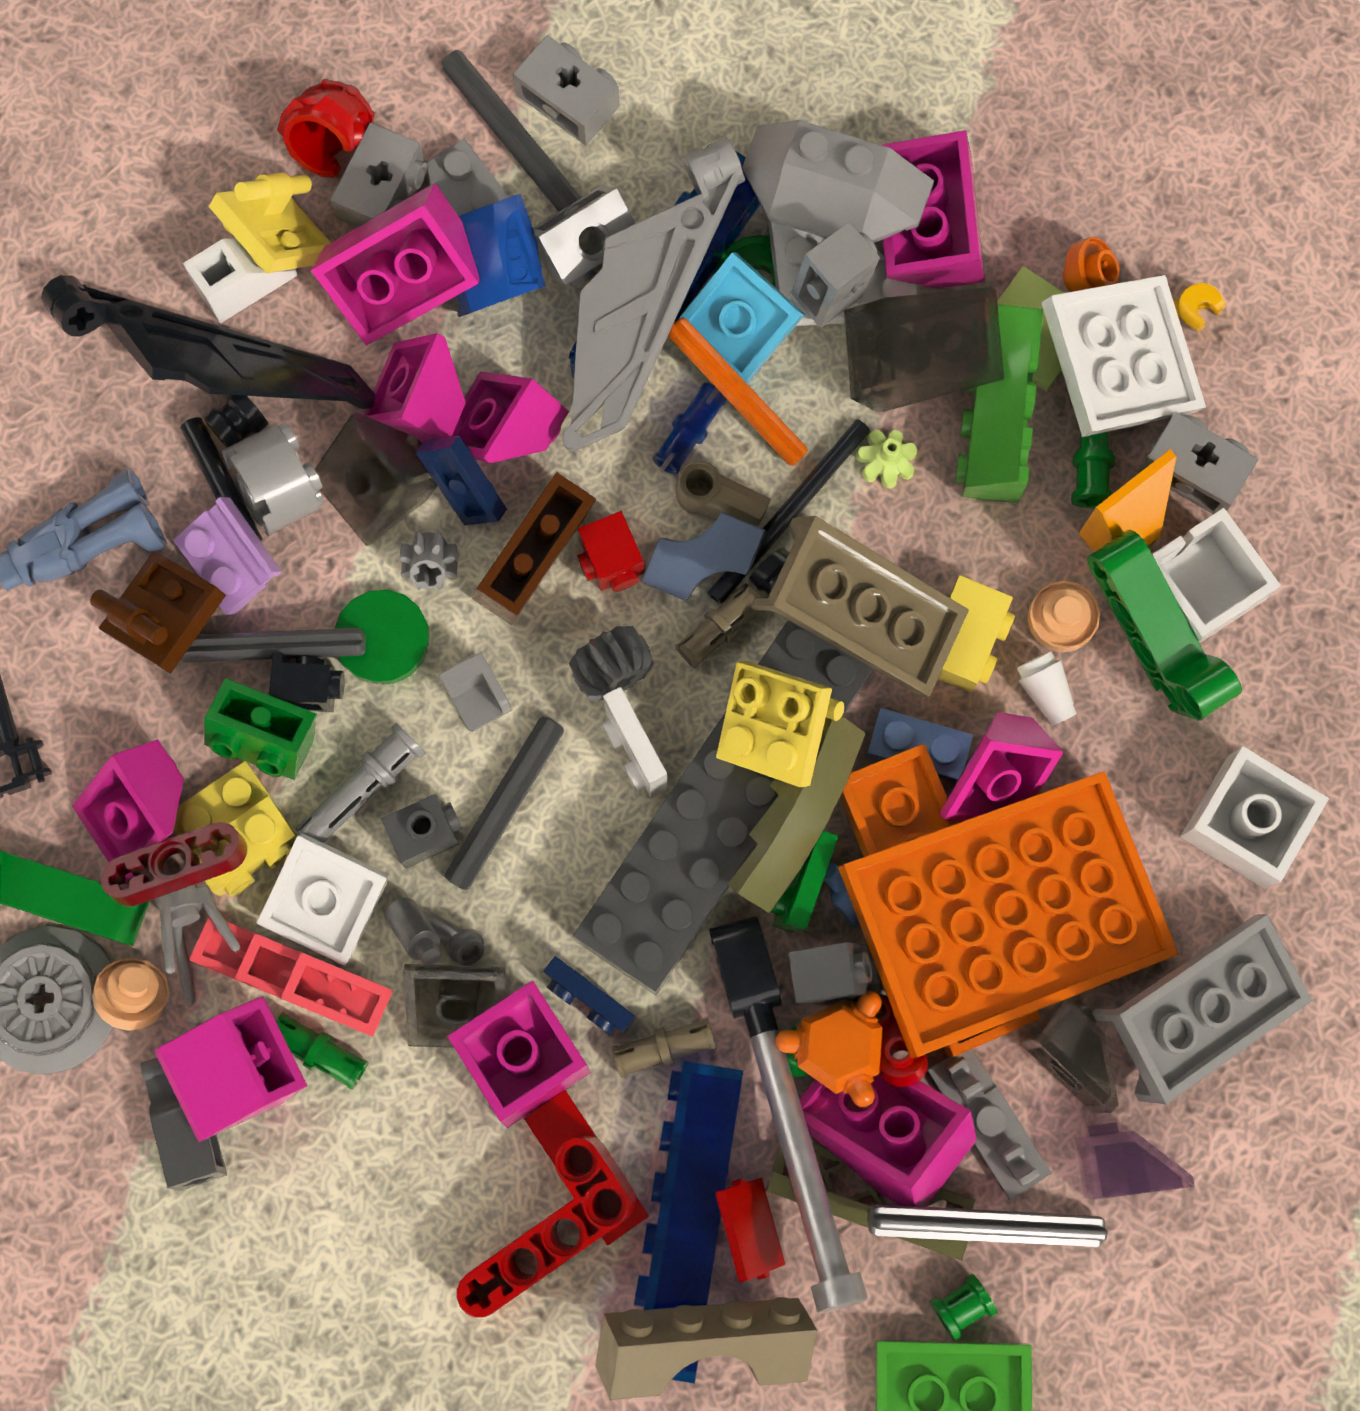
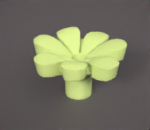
M878 429L872 431L867 436L870 446H862L856 452V460L858 462L868 463L862 470L863 478L867 482H873L878 476H881V483L885 488H894L897 485L898 475L903 479H910L914 474V467L909 460L917 457L915 444H902L903 434L898 430H892L888 437H885Z

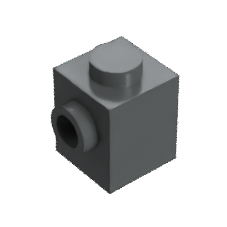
M436 794L381 818L398 859L406 869L459 845L454 832L463 829L451 802L442 806Z

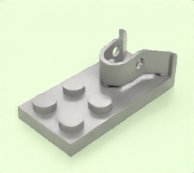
M1257 914L1118 1009H1095L1092 1013L1097 1021L1113 1022L1140 1073L1134 1091L1138 1101L1168 1104L1309 1004L1312 999L1268 914Z

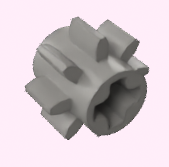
M419 531L415 532V539L412 545H401L399 558L402 561L401 577H410L418 590L421 588H437L441 590L446 576L449 578H456L457 545L447 544L439 531L437 533L427 532L422 534Z

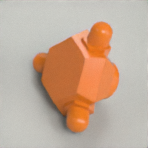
M867 991L865 995L860 996L856 1003L851 1001L849 1004L843 1000L801 1020V1027L797 1026L796 1031L783 1030L779 1032L775 1038L776 1047L783 1053L794 1054V1059L798 1060L797 1067L837 1094L843 1091L844 1095L850 1094L857 1106L867 1107L872 1104L875 1098V1093L870 1083L874 1081L873 1077L879 1074L882 1026L877 1023L879 1019L875 1016L882 1005L881 997L874 991Z

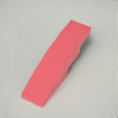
M208 917L189 958L190 961L362 1033L374 1036L393 990L227 922L240 944L238 951H232L210 917Z

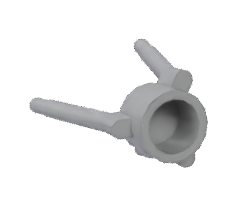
M196 884L156 898L160 910L165 971L169 974L175 971L174 956L176 952L185 1002L188 1005H192L195 1002L183 926L198 921L200 919L199 911L203 907L232 951L240 949L239 942L212 901L209 887L204 885L197 888Z

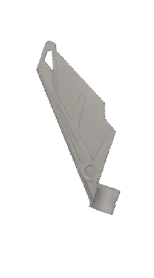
M727 137L707 145L705 149L700 148L683 156L685 168L698 194L697 196L606 237L603 267L580 291L571 425L563 432L562 438L564 447L570 452L577 451L623 430L631 417L737 184L745 181L738 156ZM604 405L601 429L584 437L577 432Z

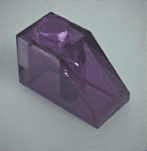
M1117 1122L1087 1126L1089 1136L1075 1137L1084 1198L1094 1200L1195 1187L1193 1176L1135 1131L1119 1132Z

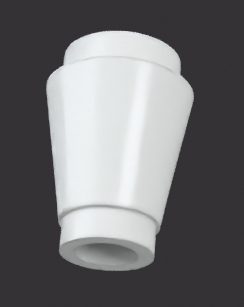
M1052 651L1044 653L1017 667L1021 676L1018 682L1045 718L1048 719L1051 726L1077 714L1073 706L1074 702L1061 659L1056 661Z

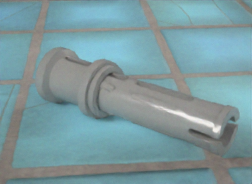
M396 722L391 727L393 733L372 753L366 751L361 756L360 763L362 765L354 774L340 785L295 830L298 834L304 833L324 843L382 786L385 788L392 787L397 782L395 777L415 757L422 758L426 752Z

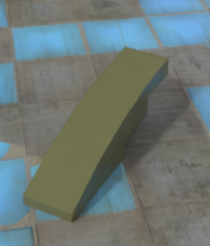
M844 716L838 721L825 718L810 786L797 787L774 779L770 787L779 796L749 834L758 845L728 883L737 894L768 913L771 912L806 861L826 827L851 774L866 733Z

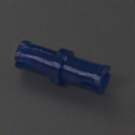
M703 383L685 412L677 414L672 421V431L652 457L654 463L661 468L670 453L674 454V457L664 470L665 472L677 475L696 444H702L707 438L708 432L706 429L721 407L727 402V399L718 391L711 403H706L715 389L714 385Z

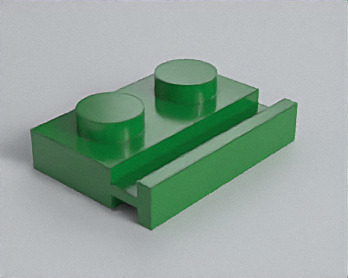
M823 830L800 871L771 910L772 913L776 914L772 924L773 927L790 933L807 929L839 836Z

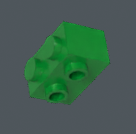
M225 678L204 717V745L210 747L213 752L227 759L239 758L254 764L267 775L273 777H280L282 775L295 780L313 744L317 714Z

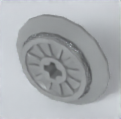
M53 926L20 932L0 946L1 1061L15 1070L47 1075L73 1069L100 1050L115 1028L100 1018L94 1009L92 998L98 974L106 965L112 963L102 946L79 931ZM43 986H45L46 992L54 994L53 1003L45 1004L44 1012H42L41 1006L33 1004L34 995L42 994Z

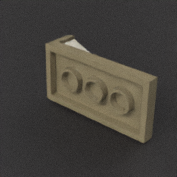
M819 517L792 518L789 528L795 542L769 597L754 599L751 608L754 610H773L916 695L930 697L969 609Z

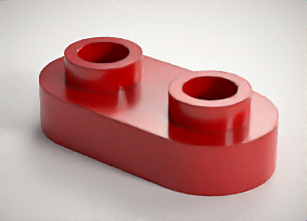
M881 994L882 1005L878 1013H885V1016L877 1022L882 1026L879 1073L887 1083L897 1087H907L920 1081L926 1074L928 1068L927 1054L912 1059L909 1053L902 1059L893 1058L896 1052L902 1050L908 1052L888 997Z

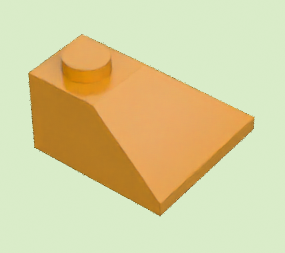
M1171 449L1094 509L1078 533L1094 552L1129 529L1135 531L1145 541L1149 549L1161 536L1176 461V455Z

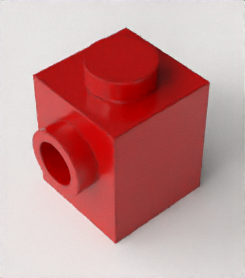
M622 510L577 528L579 541L584 551L578 554L577 558L587 581L596 578L601 591L611 587L613 592L628 589L639 582L638 576L644 574V560Z

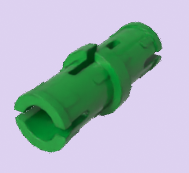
M282 1012L278 1020L275 1021L291 1053L304 1061L302 1066L311 1071L317 1068L353 1090L357 1085L356 1079L360 1080L369 1062L332 1042L333 1036L322 1031L319 1034Z

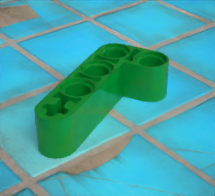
M1131 529L1126 530L1087 557L1091 573L1152 686L1156 691L1159 689L1163 691L1171 702L1168 705L1171 711L1202 721L1241 694V683L1231 667L1222 659L1204 653L1150 549L1135 531Z
M0 850V904L134 947L150 901L131 907L122 906L105 893L100 882Z

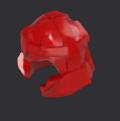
M323 79L321 83L310 86L301 96L294 98L281 113L277 131L283 137L290 156L305 170L321 177L339 178L338 172L341 170V167L333 156L343 149L344 151L357 149L370 122L374 124L375 112L357 87L339 81Z

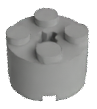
M286 422L279 426L272 425L222 450L228 470L236 468L239 473L236 476L237 483H235L239 493L260 528L264 527L267 536L320 509L319 506L324 504L319 489L323 488L322 483L310 462L304 465L301 464L296 452L299 444Z

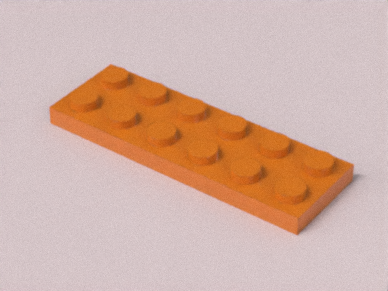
M925 743L852 772L839 798L864 857L958 824L955 821L944 820L940 816V812L948 798ZM1038 1010L947 1045L944 1047L948 1057H955L1039 1020L1041 1016Z

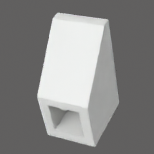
M236 238L221 239L182 263L196 290L220 324L298 276L296 269L266 274L262 268L253 262L251 255Z

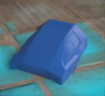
M521 194L508 197L459 216L466 232L480 281L479 284L456 296L459 304L458 317L546 286L538 256L537 241L534 237V230Z

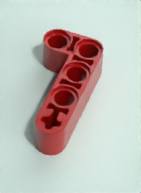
M580 1135L565 1141L558 1148L555 1155V1168L574 1199L471 1270L460 1280L457 1287V1301L460 1308L466 1314L475 1318H484L493 1314L631 1216L636 1206L634 1190L605 1145L598 1138L591 1135ZM576 1145L586 1147L592 1154L593 1165L588 1173H580L572 1167L570 1154ZM603 1189H611L620 1196L622 1208L618 1216H609L601 1211L598 1197ZM561 1219H570L578 1226L580 1237L576 1245H567L559 1239L557 1225ZM519 1248H526L535 1254L537 1269L534 1274L523 1273L517 1267L516 1253ZM501 1274L506 1282L490 1292L488 1297L480 1300L475 1291L482 1284Z

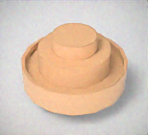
M1063 580L1050 583L1039 590L1029 605L1027 620L1030 632L1038 643L1049 650L1065 653L1078 650L1091 640L1099 627L1100 610L1097 600L1088 589L1078 583Z
M137 958L119 959L106 965L98 974L92 994L94 1009L100 1018L112 1027L128 1031L144 1029L154 1024L164 1013L169 996V986L162 971L149 961Z

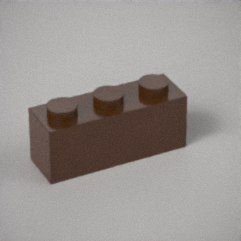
M556 472L476 588L472 599L510 625H513L591 510L596 498Z

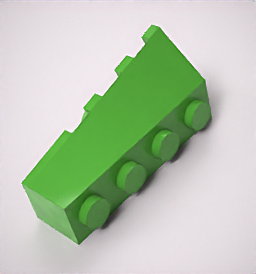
M986 303L982 319L974 318L971 346L979 347L977 364L969 363L965 389L967 392H974L972 409L963 410L960 437L969 438L967 455H958L955 483H964L962 497L1018 504L1028 484L1029 467L1026 464L1032 444L1033 428H1028L1027 425L1028 419L1031 420L1036 398L1037 386L1036 382L1032 380L1033 374L1037 372L1039 363L1043 309Z

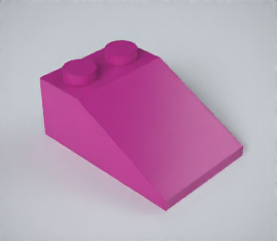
M879 1073L873 1077L874 1081L870 1083L875 1093L874 1101L867 1107H859L853 1102L850 1094L844 1095L843 1091L836 1094L815 1079L799 1098L809 1134L876 1191L898 1205L927 1207L977 1141L971 1111L921 1081L907 1087H897L887 1083Z

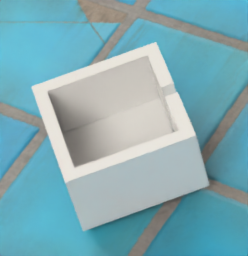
M1222 508L1190 529L1183 538L1179 536L1152 554L1199 643L1264 602L1281 587L1225 508Z

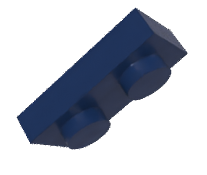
M459 435L425 440L415 452L464 525L499 522L507 508Z
M554 956L544 969V974L551 979L546 988L568 1005H571L575 998L591 1009L586 1018L608 1035L615 1028L625 1034L636 1019L634 1014L558 957Z

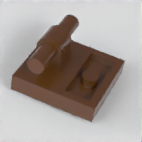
M153 551L119 599L100 589L92 594L90 603L93 607L107 615L98 629L171 674L226 594L215 585Z

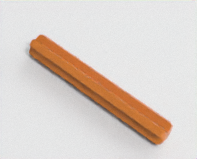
M682 317L672 325L668 337L788 465L793 466L798 463L808 452L807 447L686 318Z

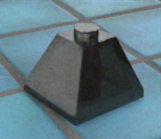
M354 413L351 414L319 461L315 471L323 486L320 491L363 543L369 546L425 503L438 486L415 453L422 445L418 438L363 414Z
M1069 999L1057 1002L1019 1044L1092 1114L1112 1113L1119 1106L1105 1033L1095 1025L1098 1021L1095 1019L1093 1011L1082 1001L1076 999L1072 1003Z

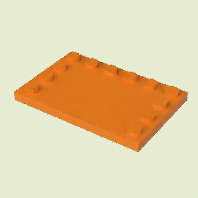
M1105 771L838 867L911 1059L1179 955Z

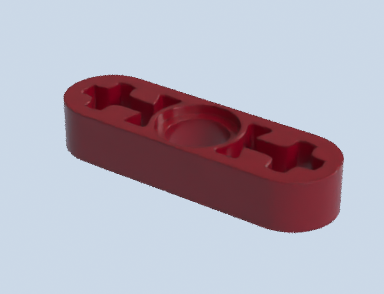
M225 822L212 823L113 859L102 872L101 885L105 893L118 904L126 907L135 906L235 870L246 858L247 843L232 825ZM226 839L228 844L224 846V854L217 856L214 852L219 849V841ZM198 848L202 853L197 855L194 849ZM177 853L186 855L185 866L179 873L171 876L164 875L163 866L170 856ZM131 872L135 877L129 880L130 887L124 890L120 885L125 883V875ZM152 874L155 879L151 881L147 876Z

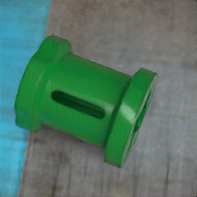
M972 1273L965 1277L966 1283L943 1299L934 1297L929 1301L940 1322L954 1341L961 1337V1330L985 1314L992 1317L998 1313L987 1291Z

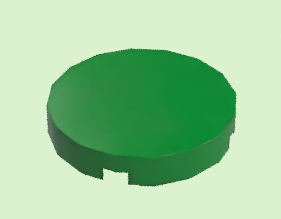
M391 590L368 591L352 599L340 612L334 629L359 628L365 632V653L361 656H341L339 659L342 665L358 680L368 683L395 684L411 676L424 662L428 652L429 626L420 607L406 595Z

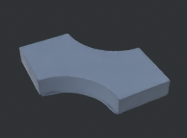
M720 512L715 523L705 533L694 539L676 541L659 538L641 582L685 601L688 600L701 581L713 574L728 571L749 575L767 530Z

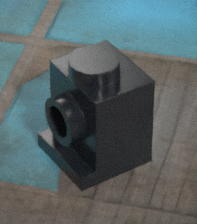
M273 652L269 687L270 696L308 711L334 712L335 699H342L344 695V671L333 670L331 665H325V660L321 658L303 656L297 657L296 663H290L283 653Z

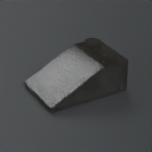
M993 287L887 297L844 310L850 397L852 400L875 412H885L1004 380L997 292Z

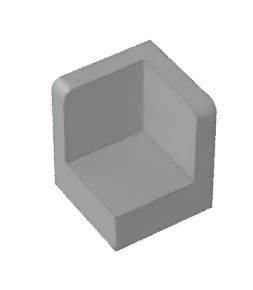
M482 652L439 674L444 687L469 731L473 732L512 711L505 693Z

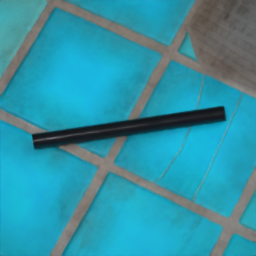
M858 419L853 422L762 528L767 531L751 570L789 527L792 518H796L869 434L870 429L865 423ZM724 572L707 592L708 596L722 605L747 575L737 572Z

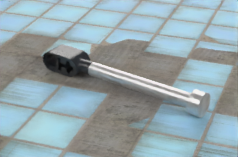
M757 916L710 928V938L712 945L715 946L716 960L734 1019L744 1016L820 1281V1283L810 1287L818 1314L827 1313L868 1300L861 1272L851 1274L849 1272L786 1053L778 1050L775 1044L779 1028L773 1008L782 1006V1001Z

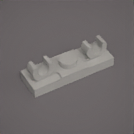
M973 1049L955 1057H946L927 1069L926 1072L940 1093L971 1111L977 1138L974 1147L1008 1200H1012L1052 1174Z

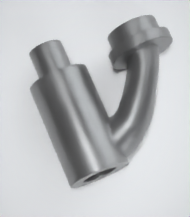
M400 898L391 903L386 910L385 919L412 959L421 960L425 965L435 964L441 956L438 950L440 940L448 944L447 952L451 959L461 965H472L483 956L484 941L478 931L474 929L461 930L439 916L420 910L416 902L410 898Z

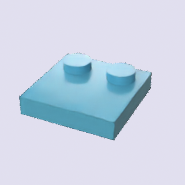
M732 252L680 318H686L748 384L805 316V313L739 254Z

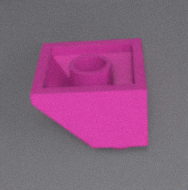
M435 333L395 342L373 391L376 396L375 405L365 410L359 425L419 446L425 440L456 436L461 428L462 419L460 415L466 402L445 337Z
M480 371L464 397L466 403L460 415L462 424L456 436L459 435L476 461L486 463L503 461L546 451L549 444L558 437L561 425L569 410L532 378Z
M997 712L943 806L940 816L947 821L963 822L1038 795L1062 756L1063 751L1034 718Z
M157 739L113 754L72 807L107 861L111 862L117 857L165 841L170 837L175 825L184 778L177 769L174 760L167 754ZM131 872L125 875L126 881L124 884H127L131 878L135 877Z

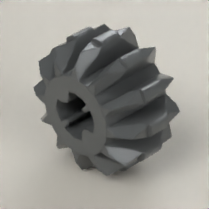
M616 626L609 632L603 631L595 639H589V643L577 649L569 662V666L580 691L584 692L590 701L604 700L603 695L619 687L623 691L634 687L636 682L646 677L647 672L652 669L654 662L648 644L643 636L638 634L634 626Z

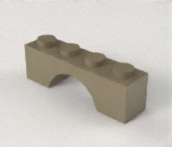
M786 1297L764 1301H730L725 1304L680 1305L675 1308L630 1309L625 1312L603 1313L595 1367L610 1400L661 1396L668 1383L678 1372L698 1360L712 1356H731L748 1364L759 1386L807 1382L817 1328L800 1299Z

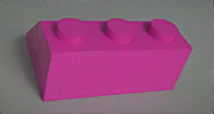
M966 130L883 144L882 146L891 148L934 180L919 226L907 231L903 230L883 239L887 278L937 289L985 282L972 154Z
M436 183L325 246L311 269V272L366 346L479 284L480 281L463 223Z

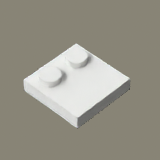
M619 687L603 695L606 716L609 720L601 723L613 748L616 749L623 746L631 762L624 765V768L635 790L639 791L645 787L650 798L666 791L667 772L622 688Z
M300 833L297 835L256 924L346 966L360 941L390 875L304 833Z

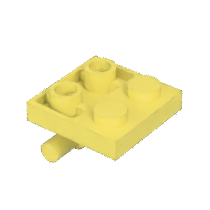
M284 172L262 174L253 181L238 182L235 185L234 191L216 193L209 205V208L221 220L224 228L240 242L251 255L253 262L262 268L266 274L312 266L315 264L323 248L331 243L292 199V195L308 193L311 190V180L305 174L289 176Z
M738 661L736 663L716 758L797 787L810 786L825 718L838 721L843 715L844 703L830 698L831 687L749 661Z

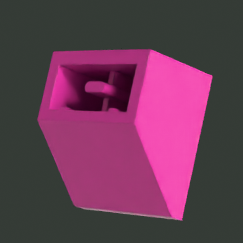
M263 996L215 1016L154 1051L198 1143L283 1104L308 1086Z

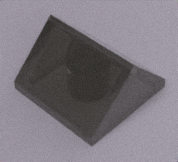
M404 964L408 1046L454 1048L447 1037L448 1035L510 995L511 972L506 967Z

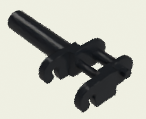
M0 675V757L8 755L11 758L16 777L12 778V783L0 786V798H3V794L8 793L12 795L32 788L30 781L37 779L38 783L44 782V777L51 775L52 771L50 768H43L38 749L44 746L42 740L28 738L26 743L19 745V736ZM28 753L33 771L23 774L18 756Z

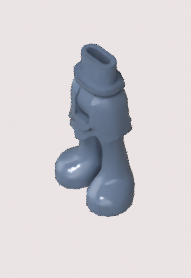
M129 467L119 471L113 476L109 485L82 505L78 506L74 502L69 503L64 509H59L49 519L24 533L18 539V543L15 540L8 542V550L0 553V583L3 588L9 591L24 583L26 586L32 587L36 585V581L40 583L52 582L72 575L76 571L84 569L88 562L95 557L122 544L133 542L149 552L158 551L166 547L167 541L156 518L147 508L150 505L149 500L134 471ZM127 511L92 533L87 528L112 514Z

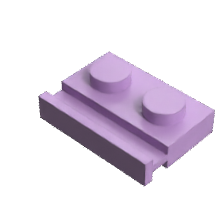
M219 497L215 501L216 505L209 511L205 510L173 541L197 575L226 594L219 606L225 615H234L259 594L273 576H278L282 571L231 498Z

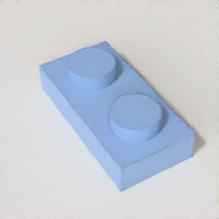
M880 708L866 756L884 760L925 743L938 776L957 782L965 768L973 734Z

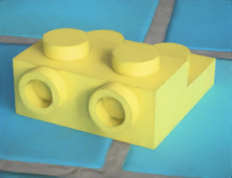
M246 761L179 805L173 829L176 835L179 836L212 823L225 822L232 825L245 839L247 855L243 863L231 872L205 881L212 893L220 897L226 892L229 897H232L247 889L254 882V878L251 875L267 864L270 868L283 864L298 835L250 764ZM226 839L219 841V849L214 852L217 856L224 854V846L228 844ZM198 848L194 849L197 855L202 853Z

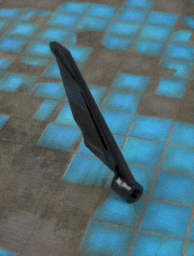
M60 275L51 279L43 288L41 296L43 304L65 333L72 337L84 336L106 323L152 380H182L209 394L346 401L359 409H370L375 405V393L348 364L87 287L85 284L82 285L74 276ZM340 383L352 384L358 393Z

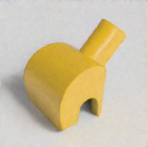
M1207 283L1193 284L1182 293L1180 299H1173L1178 318H1181L1187 326L1197 333L1205 327V320L1198 313L1200 309L1208 308L1215 315H1219L1226 305L1220 292L1214 286Z

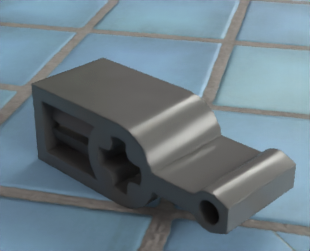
M158 1058L140 1063L151 1103L149 1108L150 1119L167 1188L181 1191L227 1176L217 1134L198 1143Z

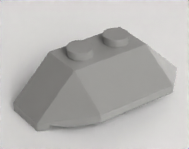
M801 120L757 126L742 166L746 179L749 181L770 221L823 238L829 237L846 223L850 222L858 232H863L869 236L873 243L893 236L903 230L907 231L918 227L934 184L933 179L889 147Z

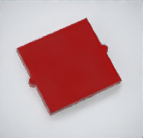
M762 1177L747 1182L743 1178L732 1181V1187L715 1192L739 1283L755 1277L758 1280L769 1278V1271L786 1265Z

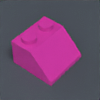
M534 981L529 982L447 1036L499 1121L506 1128H509L591 1073L586 1062Z

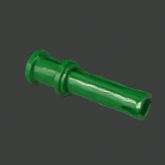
M1109 431L1082 437L1080 434V449L1075 452L1072 460L1073 466L1077 469L1076 490L1071 493V503L1074 506L1095 509L1113 494L1109 490L1110 469L1115 466V456L1108 449Z

